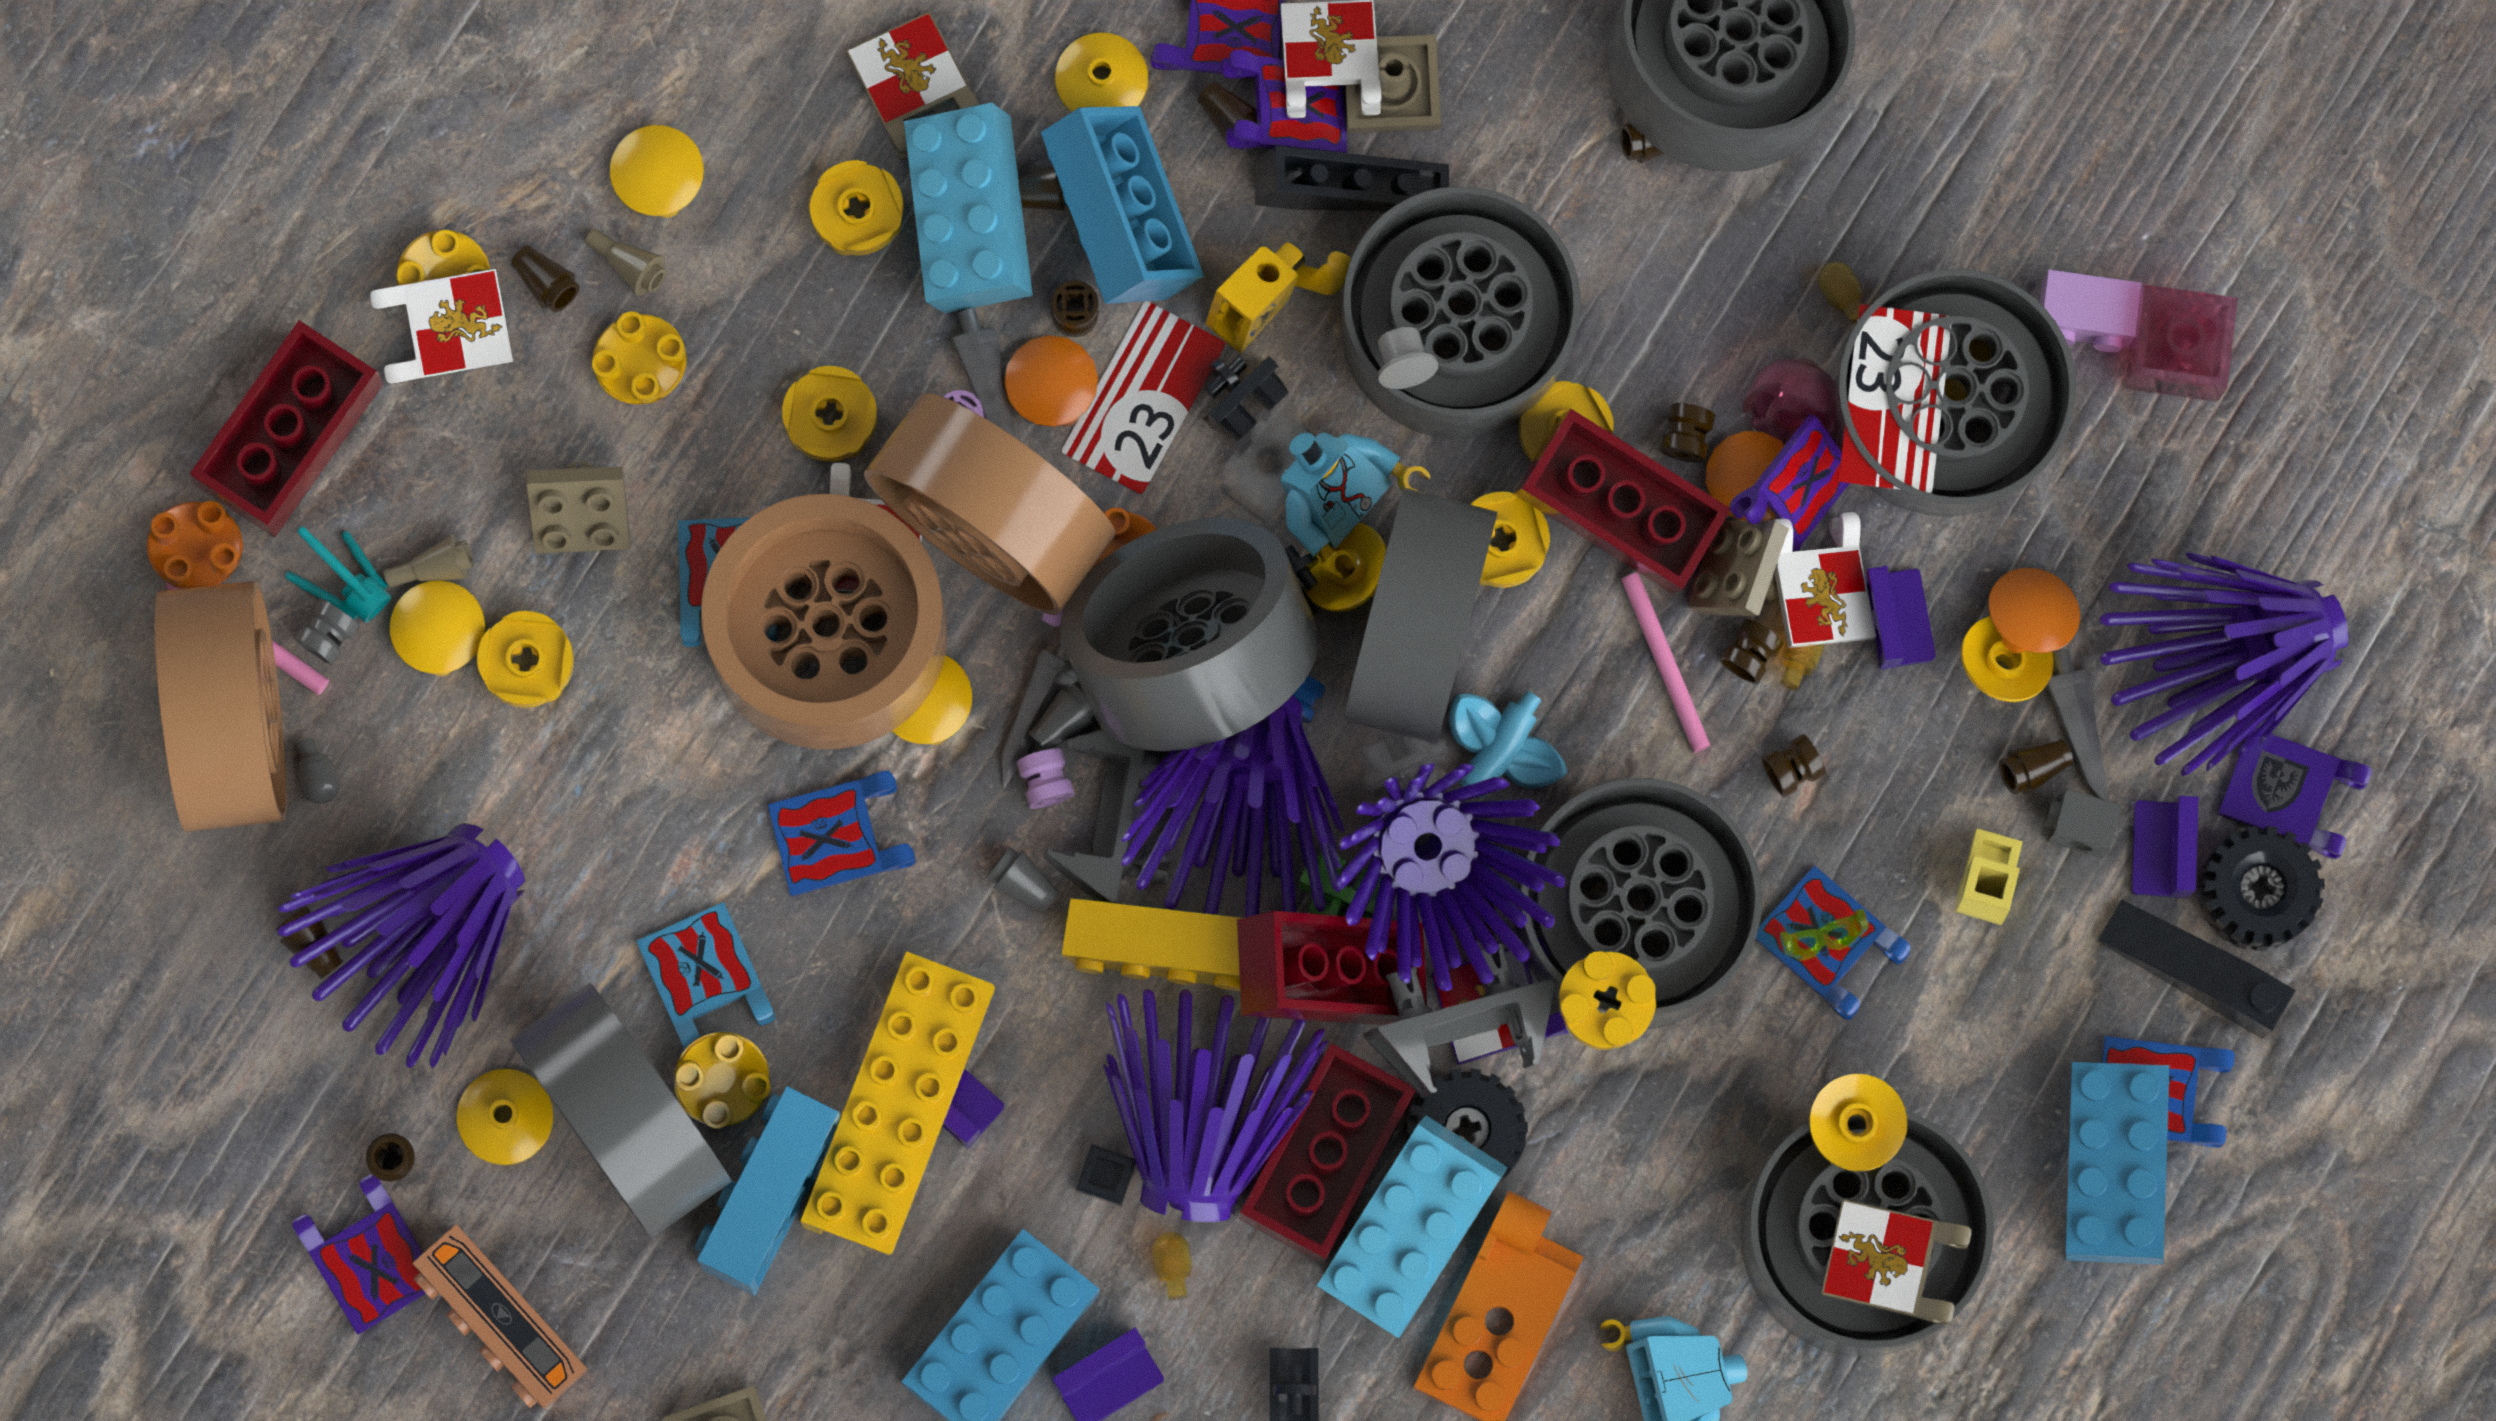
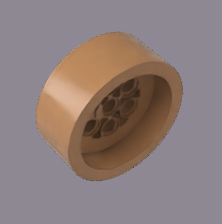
M923 393L920 395L864 472L865 480L875 494L899 518L934 547L990 586L1042 613L1050 615L1060 613L1115 537L1114 527L1101 509L1053 465L989 420L954 401L936 394Z
M809 494L773 504L749 518L727 539L715 557L706 578L701 605L702 628L717 677L723 690L738 711L754 726L778 740L795 746L823 750L842 749L871 742L891 732L910 718L925 701L938 679L946 654L948 634L945 606L935 567L928 552L915 534L897 517L870 502L838 494ZM850 577L859 581V587L851 594L844 595L834 590L835 585L843 578ZM796 583H806L812 587L810 594L801 600L790 598L787 595L788 590ZM878 614L887 619L886 625L876 632L867 631L862 627L864 620L870 615ZM829 619L839 623V629L832 636L821 637L815 633V628L821 621ZM775 624L776 626L786 625L792 629V633L785 641L773 642L767 638L769 629ZM859 656L868 662L866 668L858 674H849L842 669L844 662L851 657ZM803 662H814L820 666L816 676L811 679L798 678L795 676V670Z
M258 581L159 591L156 595L154 621L158 694L170 782L177 814L185 832L284 822L287 811V776L281 702L271 630L260 584Z

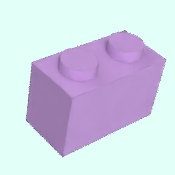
M2049 269L2042 280L2039 303L2056 321L2068 346L2074 345L2075 341L2093 343V348L2099 351L2120 352L2122 348H2129L2136 335L2142 283Z

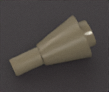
M597 229L591 230L587 235L585 244L607 258V262L637 296H642L647 292L653 293L663 283L666 276V269H664L665 258L663 256L621 242L617 243Z
M451 534L414 557L411 562L385 569L384 576L390 588L417 579L419 581L468 579V569L474 567L473 555L466 540L459 542L457 536Z

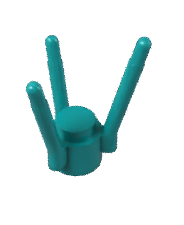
M304 526L298 527L297 533L347 583L341 591L346 600H341L291 571L285 573V578L316 598L324 599L333 604L354 621L359 617L364 623H368L376 617L391 600L392 596L386 591L389 586L377 574L350 532L343 531L341 536L367 578L361 573L354 576Z

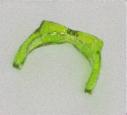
M1861 908L1856 910L1854 915L1830 922L1820 929H1808L1790 935L1787 931L1780 933V940L1786 956L1793 957L1796 960H1807L1815 957L1824 945L1832 949H1843L1851 946L1857 938L1868 930L1869 925L1865 911ZM1839 927H1844L1848 933L1846 937L1840 940H1832L1828 936L1831 930ZM1813 937L1816 940L1815 946L1810 949H1801L1797 943L1798 940Z

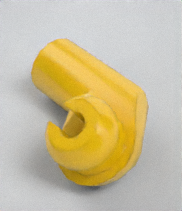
M1334 251L1329 254L1327 264H1323L1319 269L1302 265L1296 271L1298 278L1295 287L1324 295L1337 293L1345 285L1351 257Z

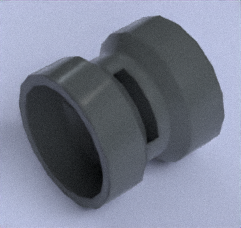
M321 599L313 609V619L308 625H302L293 638L313 655L332 665L340 655V645L345 639L352 638L360 626L339 608Z

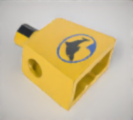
M1285 242L1275 254L1267 247L1261 246L1216 290L1205 325L1241 354L1290 299L1298 278L1296 271L1305 263V257L1302 252L1288 242Z

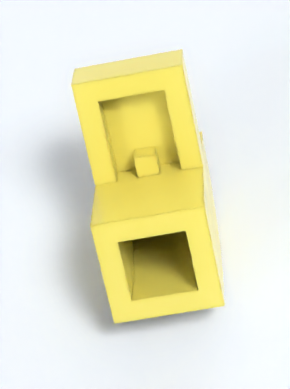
M1976 829L1963 878L1958 887L1954 912L1997 925L2003 924L2010 911L2020 868H2017V863L2023 841Z

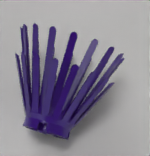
M2185 553L2187 558L2193 562L2236 575L2151 558V561L2156 566L2140 563L2127 564V568L2135 573L2245 590L2233 591L2128 582H2113L2109 585V590L2119 594L2153 596L2158 600L2242 606L2105 613L2100 617V623L2105 626L2149 624L2147 629L2151 634L2224 629L2108 651L2101 655V663L2109 666L2183 652L2157 659L2153 663V669L2157 672H2166L2197 664L2114 693L2111 696V702L2115 706H2121L2231 668L2169 697L2167 705L2172 709L2134 728L2130 732V738L2134 741L2142 740L2258 680L2194 723L2189 728L2188 734L2160 752L2155 757L2154 763L2156 765L2166 764L2234 716L2238 721L2182 768L2181 775L2186 776L2192 773L2213 754H2216L2206 765V771H2209L2258 725L2260 726L2239 748L2238 757L2246 754L2258 740L2261 745L2320 675L2337 668L2343 661V659L2333 660L2336 656V650L2348 647L2349 635L2346 617L2340 602L2334 594L2322 597L2314 589L2323 586L2321 582L2317 580L2294 582L2211 554L2210 558L2196 553Z
M1293 695L1263 720L1233 736L1199 747L1172 750L1144 780L1141 785L1147 786L1135 800L1134 807L1143 805L1156 789L1157 791L1121 840V842L1130 840L1141 826L1139 833L1122 857V866L1132 862L1166 808H1175L1137 879L1136 886L1138 890H1143L1148 886L1165 852L1172 850L1211 775L1165 899V907L1167 909L1174 910L1177 907L1193 863L1197 868H1202L1206 865L1226 804L1203 914H1218L1235 830L1236 838L1231 868L1232 873L1236 877L1244 875L1249 848L1245 917L1259 914L1266 792L1270 871L1272 876L1281 878L1283 911L1296 912L1289 820L1296 823L1304 865L1307 867L1314 906L1320 913L1325 909L1324 893L1304 793L1331 886L1336 892L1340 893L1336 867L1342 868L1336 852L1337 846L1317 786H1319L1335 827L1339 831L1344 832V826L1337 810L1336 801L1303 728L1302 704Z
M1434 763L1420 766L1415 778L1409 781L1406 789L1401 790L1397 777L1393 776L1384 782L1389 798L1383 797L1377 803L1364 801L1356 809L1355 813L1374 816V820L1344 836L1340 843V850H1345L1370 838V841L1338 876V888L1340 890L1345 888L1372 859L1346 911L1348 925L1351 926L1353 924L1356 926L1359 923L1381 877L1365 947L1367 956L1371 960H1375L1378 951L1383 953L1386 950L1397 893L1398 978L1405 983H1409L1411 980V965L1413 967H1420L1422 965L1419 907L1439 989L1449 991L1452 989V982L1447 964L1452 968H1457L1462 964L1447 917L1479 980L1483 984L1491 983L1494 980V975L1472 932L1486 953H1495L1499 946L1480 916L1519 962H1525L1530 956L1529 950L1487 900L1519 928L1524 927L1527 923V916L1520 909L1548 929L1554 925L1555 918L1551 913L1492 869L1536 892L1543 890V881L1562 888L1565 885V878L1557 871L1487 842L1491 841L1537 853H1545L1546 845H1560V840L1555 833L1474 819L1531 817L1535 814L1534 811L1540 809L1534 800L1518 799L1461 803L1504 789L1509 786V783L1505 779L1493 777L1445 792L1474 769V766L1460 764L1430 787H1425L1434 769ZM1431 833L1429 840L1425 844L1414 846L1416 839L1420 835Z
M462 823L455 826L446 836L344 860L341 863L325 868L327 871L339 872L368 864V867L326 880L318 886L289 895L294 900L286 902L277 908L280 912H289L395 872L281 926L277 934L284 937L289 936L327 917H335L346 911H356L403 887L293 955L289 963L291 967L298 968L341 941L343 947L351 948L376 931L380 934L313 990V999L315 1001H322L391 945L367 968V976L373 979L377 978L397 959L398 961L344 1019L342 1028L346 1032L353 1031L410 967L416 968L398 992L397 1001L402 1006L376 1043L375 1053L377 1055H383L388 1051L441 973L431 992L433 1002L427 1012V1018L406 1056L405 1062L408 1068L413 1067L419 1059L467 965L468 968L429 1059L431 1068L436 1066L442 1052L445 1056L447 1055L455 1032L464 1021L482 975L471 1012L472 1020L474 1022L477 1020L481 1006L484 1003L512 905L525 891L517 890L525 882L524 874L517 860L498 839H495L488 847L476 840L475 838L484 831V829L476 825Z
M1145 989L1143 991V1007L1154 1119L1153 1126L1137 1032L1132 1027L1127 998L1122 993H1118L1117 1003L1126 1046L1125 1050L1114 1007L1109 1002H1105L1122 1077L1117 1061L1112 1055L1107 1054L1108 1066L1103 1064L1143 1182L1140 1202L1146 1208L1162 1215H1166L1169 1202L1170 1207L1182 1211L1181 1219L1198 1222L1226 1221L1230 1219V1213L1235 1215L1238 1196L1244 1191L1310 1102L1309 1099L1313 1094V1090L1304 1092L1293 1108L1288 1107L1328 1041H1323L1319 1044L1325 1030L1322 1028L1314 1032L1260 1126L1291 1062V1053L1305 1025L1306 1020L1294 1019L1273 1065L1265 1070L1230 1146L1272 1018L1258 1017L1246 1054L1232 1057L1218 1107H1215L1234 1008V998L1226 994L1220 1000L1211 1052L1206 1048H1195L1191 1053L1193 997L1189 990L1183 989L1179 993L1175 1100H1173L1170 1044L1165 1039H1159L1155 995L1152 990Z

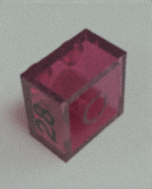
M2144 284L2140 294L2136 335L2129 349L2125 389L2218 402L2228 388L2238 298Z

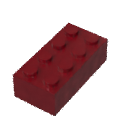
M298 320L189 475L199 489L275 538L382 388L383 383L377 370Z
M1571 408L1560 415L1513 493L1672 594L1683 590L1731 511L1723 503Z
M1270 911L1237 919L1241 1016L1386 1025L1395 1022V1018L1399 1017L1386 975L1397 972V921L1391 920L1385 952L1381 953L1378 951L1375 960H1371L1365 952L1372 921L1371 918H1361L1356 926L1353 924L1349 926L1346 916ZM1419 922L1422 965L1416 967V974L1427 1007L1423 924Z
M1332 1043L1305 1092L1313 1090V1094L1309 1099L1310 1102L1273 1150L1239 1214V1220L1323 1265L1416 1091L1408 1083Z

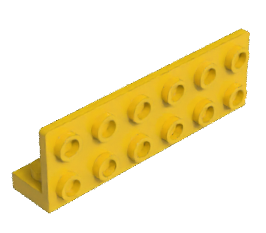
M906 951L801 1218L803 1228L818 1234H822V1231L886 1255L893 1253L994 994L995 986L992 983Z

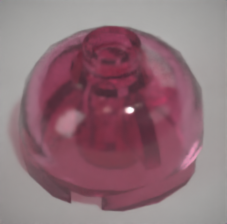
M1806 358L1775 360L1757 373L1751 383L1742 408L1744 413L1747 410L1751 413L1750 424L1755 430L1765 432L1781 440L1785 445L1809 414L1816 416L1831 436L1836 424L1834 381L1825 370L1812 360Z

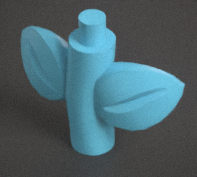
M1526 690L1517 704L1509 702L1501 714L1498 708L1484 697L1469 693L1457 694L1453 699L1449 713L1451 734L1457 744L1470 752L1477 753L1468 763L1473 765L1474 769L1458 781L1460 785L1465 787L1489 778H1500L1506 773L1515 784L1530 789L1550 785L1566 775L1567 768L1565 762L1556 749L1540 737L1528 736L1537 721L1532 714L1541 703L1539 697Z

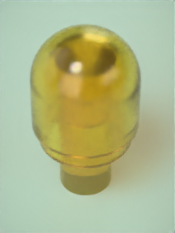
M1840 261L1830 262L1823 266L1819 272V288L1830 306H1833L1835 310L1843 309L1852 324L1857 323L1859 306L1862 305L1859 300L1863 296L1862 285L1849 265Z
M1786 641L1781 654V663L1786 669L1780 684L1787 689L1797 690L1803 675H1811L1813 670L1817 668L1825 644L1788 648Z
M1165 1232L1159 1235L1152 1245L1154 1272L1157 1274L1159 1281H1166L1168 1300H1181L1188 1297L1185 1278L1191 1276V1269L1193 1268L1190 1246L1181 1234Z

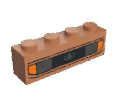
M457 1224L412 1263L420 1271L413 1278L415 1282L432 1300L440 1294L448 1302L452 1309L446 1316L464 1336L471 1330L477 1334L485 1343L478 1351L497 1372L505 1366L514 1375L517 1381L511 1388L529 1408L538 1402L546 1410L589 1371Z

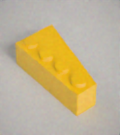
M1070 898L1061 955L1075 964V970L1084 973L1103 974L1105 968L1121 971L1122 976L1133 979L1148 980L1150 976L1167 978V981L1177 984L1195 985L1196 983H1202L1221 989L1240 991L1237 919L1241 918Z

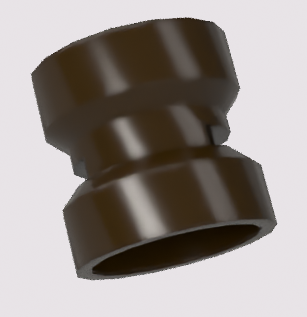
M1072 280L1063 283L1056 289L1052 297L1051 307L1053 323L1058 331L1066 336L1075 338L1085 336L1091 332L1097 324L1099 315V302L1092 286L1083 281Z
M1687 403L1671 404L1667 418L1671 426L1669 432L1663 435L1659 451L1668 457L1684 462H1704L1708 450L1705 439L1706 434L1713 429L1716 418L1714 412Z
M1744 619L1736 632L1737 640L1734 645H1729L1725 648L1719 661L1725 668L1741 679L1752 684H1759L1766 673L1765 664L1768 659L1776 657L1784 643L1767 627L1756 621Z
M1805 734L1790 740L1789 746L1784 750H1772L1761 756L1766 774L1774 788L1784 798L1796 792L1798 785L1806 780L1814 782L1826 775L1820 755Z

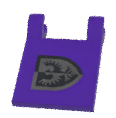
M2255 728V729L2246 737V740L2250 737V735H2251L2257 728ZM2270 734L2261 745L2258 740L2246 754L2239 757L2218 815L2250 827L2257 826L2258 830H2263L2267 826L2278 827L2277 833L2283 835L2290 831L2297 835L2294 841L2299 845H2303L2306 842L2313 851L2334 860L2339 859L2344 851L2346 838L2334 832L2316 829L2333 779L2354 789L2364 790L2369 782L2372 769L2364 764L2340 759Z

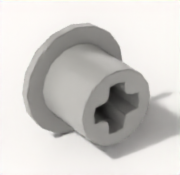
M1401 327L1386 332L1378 340L1379 350L1384 363L1378 372V380L1383 387L1404 389L1416 386L1427 381L1438 370L1437 359L1432 354L1425 353L1419 331L1416 328Z

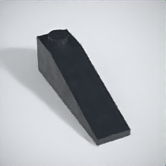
M1275 146L1255 160V205L1295 210L1389 211L1395 205L1412 196L1438 188L1449 187V164L1286 146Z
M2124 900L2119 902L2097 940L2099 943L2261 1039L2273 1031L2296 991L2256 966Z

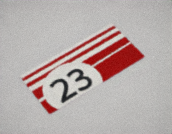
M1145 301L1098 383L1095 399L1087 412L1078 419L1062 448V453L1125 487L1143 494L1211 372L1209 365L1215 359H1218L1226 345L1225 341L1153 303Z
M1870 305L1859 306L1857 322ZM1879 307L1864 324L1854 344L1848 396L1850 415L1864 446L1886 471L1911 487L1931 493L1936 454L1915 444L1900 429L1888 404L1886 379L1891 359L1901 342L1924 323L1937 318L1947 317L1948 315ZM1939 326L1928 327L1922 331L1918 337L1917 346L1923 358L1935 363L1947 360L1950 332ZM1908 345L1900 357L1902 363L1913 362L1923 366L1931 376V381H1937L1939 375L1944 370L1942 365L1935 366L1923 362L1917 355L1914 345ZM1913 365L1897 369L1893 374L1891 382L1896 396L1907 402H1914L1923 398L1929 386L1928 377L1925 372ZM1946 372L1942 375L1939 382V390L1942 397ZM1931 389L1927 397L1918 404L1907 405L1899 403L1897 407L1904 421L1909 423L1913 414L1919 408L1926 405L1940 406L1942 401L1938 397L1936 390ZM1925 408L1915 416L1913 430L1922 442L1927 444L1938 443L1942 410ZM1845 425L1839 481L1900 490L1881 477L1867 463L1852 441Z

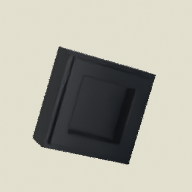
M1091 1144L1076 1192L1122 1207L1136 1166L1135 1159Z

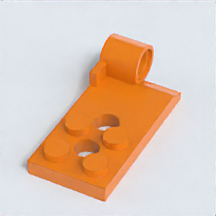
M1511 1190L1508 1191L1413 1389L1478 1421H1506L1584 1258L1541 1236L1552 1210ZM1493 1309L1507 1311L1513 1321L1510 1332L1501 1336L1489 1332L1485 1325V1317L1489 1311ZM1481 1352L1489 1357L1492 1369L1487 1377L1474 1379L1466 1373L1464 1360L1470 1353Z

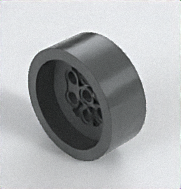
M1622 0L1613 20L1607 45V67L1611 87L1620 108L1632 126L1641 135L1644 134L1654 147L1668 156L1685 164L1712 171L1738 172L1762 168L1776 163L1797 151L1811 138L1824 120L1852 64L1855 50L1854 15L1850 0ZM1688 4H1697L1706 13L1697 14L1689 8ZM1768 15L1780 17L1786 25L1781 26L1771 22ZM1726 31L1738 32L1745 41L1733 40ZM1684 47H1695L1703 56H1692ZM1765 58L1778 60L1783 68L1770 66L1765 61ZM1723 74L1735 75L1739 78L1741 84L1728 82Z
M1455 186L1420 193L1402 201L1384 213L1363 236L1350 261L1345 279L1340 314L1341 341L1347 364L1357 384L1368 399L1383 413L1405 427L1423 434L1450 439L1475 438L1494 434L1518 423L1521 415L1533 408L1542 400L1541 398L1549 391L1553 384L1560 381L1568 364L1579 325V281L1573 261L1561 238L1539 214L1516 199L1499 192L1476 187ZM1473 255L1481 256L1487 261L1489 267L1483 272H1472L1464 265V260ZM1430 263L1439 267L1443 275L1437 280L1428 281L1419 275L1417 269L1423 264ZM1509 290L1518 296L1520 303L1514 307L1506 308L1501 306L1494 296L1500 291ZM1463 298L1472 304L1474 310L1468 315L1459 316L1449 309L1448 304L1454 299ZM1408 307H1418L1426 313L1427 319L1419 324H1411L1403 318L1402 311ZM1401 327L1416 328L1419 331L1425 353L1432 354L1437 359L1438 370L1427 381L1416 386L1404 389L1383 387L1378 380V372L1384 365L1378 340L1386 332ZM1488 333L1497 334L1502 338L1504 346L1497 351L1486 350L1482 347L1479 339ZM1442 341L1450 342L1457 348L1458 354L1451 359H1442L1434 353L1433 346Z
M1968 269L1936 270L1919 274L1890 288L1865 311L1848 333L1839 348L1830 375L1828 389L1830 423L1841 452L1846 425L1852 441L1867 463L1881 477L1900 489L1868 486L1880 497L1896 506L1924 515L1948 517L1969 515L1987 510L2011 498L2050 463L2065 440L2071 425L2076 401V375L2069 346L2056 321L2024 289L2001 277L1981 271ZM1879 307L1948 315L1947 317L1937 318L1924 323L1901 342L1891 359L1886 379L1887 400L1896 423L1915 444L1936 454L1931 493L1911 487L1886 471L1864 446L1850 415L1848 396L1854 344L1864 324ZM1932 326L1943 327L1950 332L1948 359L1939 363L1924 359L1919 353L1917 346L1918 337L1921 332ZM1981 340L1986 342L1991 349V359L1987 362L1975 360L1969 352L1971 341ZM1908 345L1915 346L1916 353L1923 362L1935 366L1942 365L1944 370L1939 375L1937 381H1931L1928 371L1920 364L1901 362L1900 357ZM1907 365L1919 367L1928 377L1929 386L1927 393L1923 398L1914 402L1901 400L1892 389L1893 374L1897 369ZM1945 372V380L1956 379L1965 386L1966 396L1964 400L1953 401L1945 393H1943L1942 397L1939 390V382ZM1994 382L2005 383L2011 388L2013 392L2011 403L2001 404L1993 399L1990 389ZM1931 389H1935L1942 404L1940 406H1923L1913 414L1911 422H1905L1897 407L1898 404H1918L1927 397ZM1925 408L1942 410L1940 436L1937 444L1922 442L1913 430L1915 416ZM1978 421L1983 424L1987 430L1986 442L1974 443L1970 441L1965 434L1966 422Z
M1404 487L1360 649L1345 710V721L1437 745L1498 512Z
M1203 518L1176 523L1145 534L1117 549L1086 575L1066 603L1060 623V638L1063 648L1099 725L1108 735L1123 744L1155 751L1190 749L1217 742L1263 720L1285 703L1304 682L1315 662L1319 647L1318 627L1283 545L1267 529L1255 523L1233 518Z
M1653 778L1620 779L1592 787L1572 798L1552 815L1541 831L1555 833L1560 840V845H1546L1545 853L1529 851L1527 859L1561 873L1565 878V885L1559 888L1543 881L1544 888L1541 892H1536L1519 882L1517 889L1551 913L1555 918L1554 925L1548 929L1520 909L1527 916V923L1522 928L1516 926L1518 938L1530 952L1528 958L1530 960L1529 967L1539 982L1552 980L1555 984L1553 998L1558 1002L1561 983L1569 969L1576 962L1586 958L1593 952H1617L1637 961L1646 970L1648 976L1655 984L1656 1008L1647 1030L1678 1023L1710 1005L1731 983L1748 956L1757 935L1762 912V887L1757 862L1745 836L1735 822L1714 802L1700 793L1683 785ZM1622 844L1632 846L1638 854L1637 863L1630 866L1619 864L1613 856V849ZM1669 855L1678 857L1684 863L1685 873L1678 877L1666 875L1661 870L1660 859ZM1589 878L1599 880L1606 890L1605 896L1599 900L1586 898L1580 890V883ZM1633 890L1647 892L1652 899V907L1644 912L1632 909L1628 904L1627 894ZM1681 901L1693 903L1699 911V919L1692 923L1680 921L1675 915L1674 905ZM1602 924L1612 925L1619 932L1620 940L1612 946L1602 945L1595 938L1594 929ZM1650 935L1660 937L1666 944V954L1655 958L1648 956L1642 949L1641 940ZM1542 937L1550 956L1546 957L1537 940L1538 938ZM1610 988L1605 993L1597 991L1594 994V998L1599 1001L1597 1010L1605 1014L1609 1008L1618 1010L1621 1003L1615 999L1617 992Z
M591 983L582 987L509 1039L566 1122L651 1239L732 1182L670 1089Z
M1906 1111L1907 1133L1897 1154L1886 1164L1869 1171H1849L1829 1162L1815 1146L1810 1133L1809 1122L1795 1130L1775 1150L1757 1174L1749 1190L1741 1224L1742 1254L1749 1280L1758 1298L1774 1319L1788 1332L1818 1349L1852 1357L1883 1356L1919 1344L1945 1326L1917 1317L1821 1295L1842 1199L1935 1221L1960 1224L1971 1229L1970 1242L1966 1249H1958L1937 1242L1933 1243L1922 1297L1952 1303L1955 1308L1953 1318L1970 1302L1985 1276L1991 1257L1994 1235L1993 1211L1985 1182L1977 1166L1964 1148L1945 1130L1917 1114ZM1853 1116L1848 1119L1847 1125L1851 1132L1858 1134L1864 1131L1865 1123L1860 1117ZM1840 1174L1851 1177L1857 1186L1855 1197L1847 1199L1838 1196L1833 1189L1834 1177ZM1893 1175L1900 1178L1905 1185L1904 1197L1900 1199L1887 1197L1881 1188L1883 1177ZM1822 1216L1828 1219L1833 1227L1832 1237L1828 1240H1818L1813 1237L1808 1227L1810 1218Z

